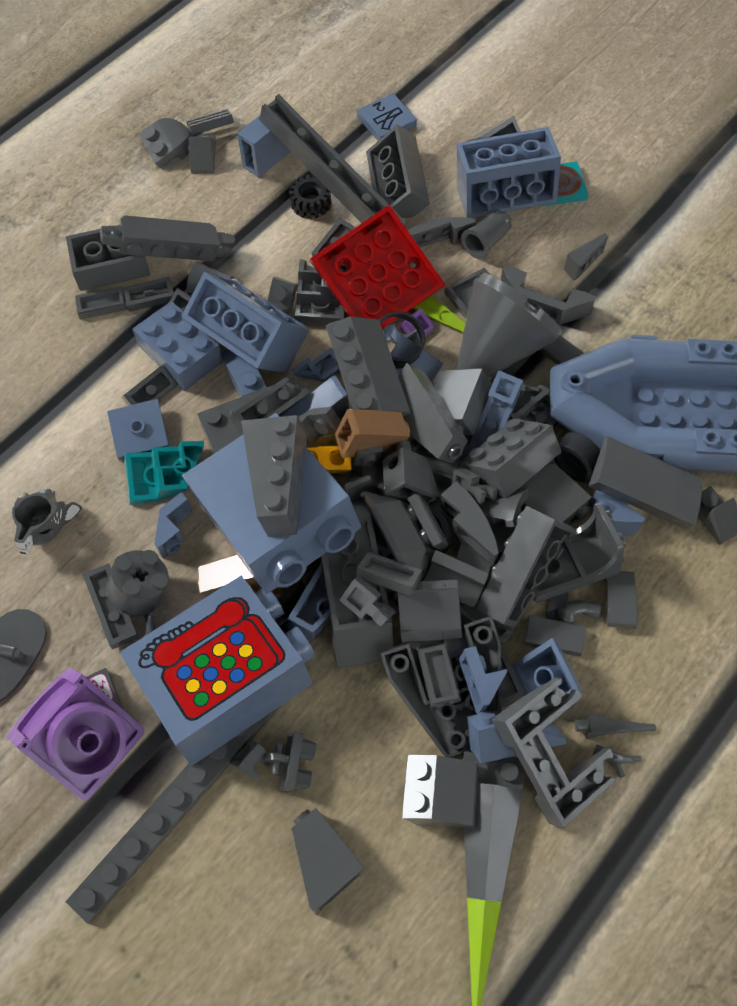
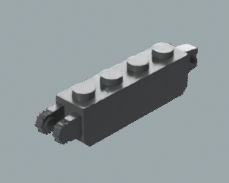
M125 215L120 219L119 226H101L100 230L102 244L118 247L120 254L214 261L216 257L230 256L232 250L230 247L235 243L233 235L217 232L214 225L203 222Z

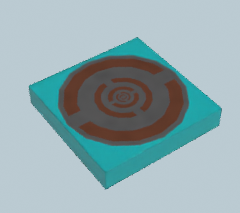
M577 161L560 164L557 202L543 206L585 201L588 199L589 194Z

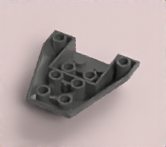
M492 616L461 624L462 638L411 641L380 653L389 682L444 757L450 758L464 753V751L471 750L468 717L477 715L459 662L464 649L476 646L479 656L482 655L486 663L485 674L501 671V643ZM446 643L461 702L431 709L417 649ZM501 684L485 711L501 712Z

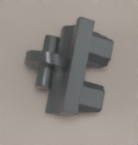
M294 732L293 736L287 737L286 747L284 744L277 743L275 753H267L265 755V762L273 764L271 774L280 776L281 771L278 791L289 792L293 789H307L311 785L312 771L298 769L299 759L313 760L317 744L303 739L304 733Z

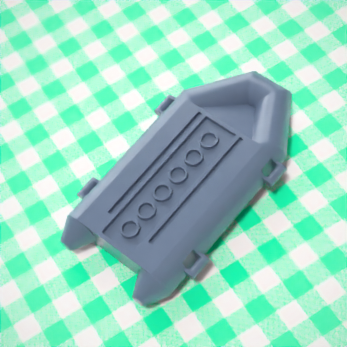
M630 335V339H618L558 364L550 370L551 418L569 431L589 438L600 450L604 438L608 436L683 471L737 473V341L698 339L672 341L657 340V336Z

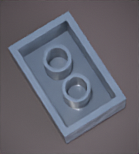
M171 301L132 330L138 346L159 367L163 365L185 391L223 363L219 345L206 333L182 318L183 311Z

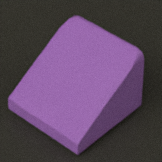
M421 308L411 314L421 323L425 336L435 328ZM407 320L398 325L406 334L416 330Z

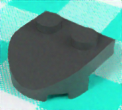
M162 118L147 127L139 136L155 164L161 168L177 155L181 160L189 153V137H192V134L181 122L172 118Z
M523 384L509 421L518 418L552 425L553 428L556 427L559 423L551 418L550 389L543 385L526 387V384Z

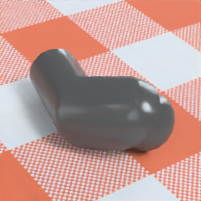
M575 600L563 605L560 619L570 624H573L575 617L581 614L598 619L601 606L583 600Z

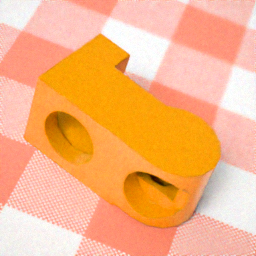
M339 446L307 448L328 473L347 475L351 471V457L342 459Z

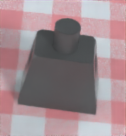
M409 441L396 443L395 452L383 460L385 496L408 504L410 502L407 498L415 493L423 497L427 504L440 498L428 459L413 452Z

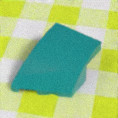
M204 441L180 442L178 447H152L151 452L125 453L124 465L129 505L159 501L185 492L188 485L182 475L196 466L204 447Z

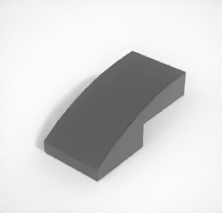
M620 571V574L604 579L607 597L605 602L607 627L636 629L637 596L634 572Z

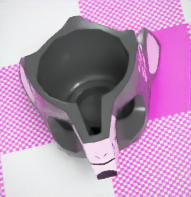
M41 489L30 495L25 492L21 498L18 497L14 507H12V516L17 526L14 542L19 552L27 555L33 545H42L52 541L62 526L71 521L81 511L82 506L76 502L65 504L64 501L57 502L55 491L51 489Z

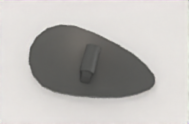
M16 609L0 617V702L6 699L18 687L33 666L45 644L47 635L45 623L37 613L28 609Z

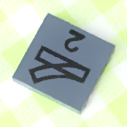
M394 93L357 110V117L377 141L397 124L405 130L417 126V119Z

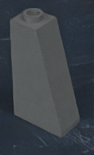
M406 363L398 377L411 413L403 416L404 421L409 425L410 435L436 458L454 463L462 454L463 448L468 441L426 373Z

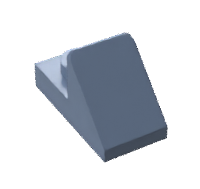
M598 490L595 491L588 505L594 510V504L601 502L604 509H609L614 520V528L617 532H621L623 536H634L646 519L625 502Z
M475 646L464 649L459 662L478 715L479 712L485 711L507 673V669L485 674V660L482 655L479 656Z

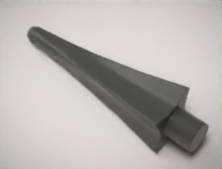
M591 713L584 720H575V731L586 732V739L611 734L656 730V725L618 720Z

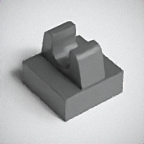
M249 740L230 762L238 771L255 780L260 778V775L254 769L256 763L262 762L265 766H270V763L265 762L266 750L252 740Z

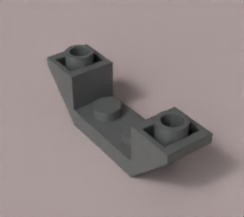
M507 265L503 266L501 281L528 298L527 302L537 310L541 308L558 325L591 314L596 296L573 288L565 303L556 298L525 289L527 272Z

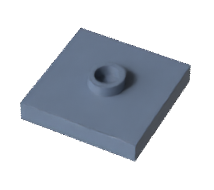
M158 399L107 411L119 461L124 460L125 453L151 452L152 447H170Z

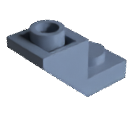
M182 493L178 494L159 510L154 544L162 558L178 551L181 544L184 543L180 530L175 524L186 520L192 509L188 499Z

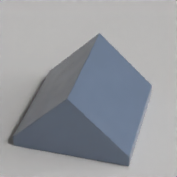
M551 638L511 665L525 695L554 678L562 679L558 687L567 694L572 689L578 690L581 693L583 691L556 638Z

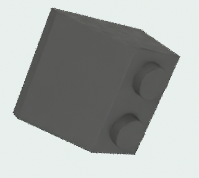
M408 755L402 818L416 825L475 827L479 764L439 755Z

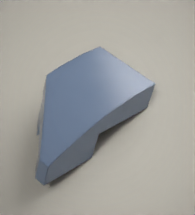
M332 347L313 361L308 357L291 369L296 376L323 382L341 373Z

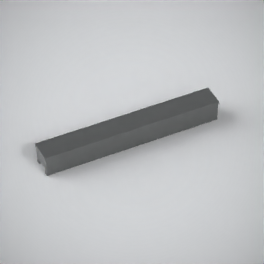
M280 94L276 95L275 100L270 104L262 105L259 120L361 223L389 205ZM394 210L403 225L406 226L407 222Z

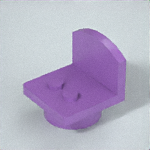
M67 668L35 699L6 737L20 751L79 799L87 801L144 735L145 730L143 726L83 674Z

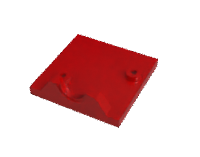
M390 205L310 258L311 264L349 317L379 320L392 312L407 313L446 285ZM411 262L415 263V268L410 267ZM345 266L346 271H341L340 267ZM391 317L385 319L381 323L382 330L399 318Z

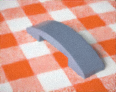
M498 370L470 443L466 445L460 462L468 456L470 451L485 443L489 436L505 427L513 412L523 380Z

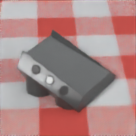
M458 580L419 582L411 596L398 592L402 642L462 638Z

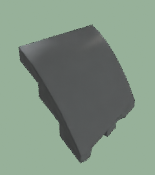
M300 259L295 320L302 324L327 325L344 319L343 307L316 269L307 265L306 260Z

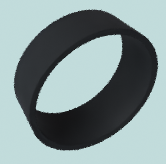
M392 312L379 319L380 325L387 318H402L416 328L420 337V349L415 355L405 359L392 357L394 366L398 369L404 368L406 363L412 365L419 358L425 344V332L421 323L414 316L405 312Z

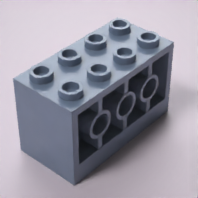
M549 127L456 143L457 190L466 217H479L489 215L497 210L506 212L557 202L561 155Z
M208 272L203 273L181 316L257 369L286 373L310 330L236 280Z

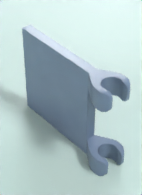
M388 325L383 332L385 339L396 344L390 352L392 357L405 359L412 357L419 351L420 347L404 337L394 326ZM422 350L419 358L412 364V366L423 370L431 382L443 365L441 361L425 350ZM395 368L398 376L403 368Z

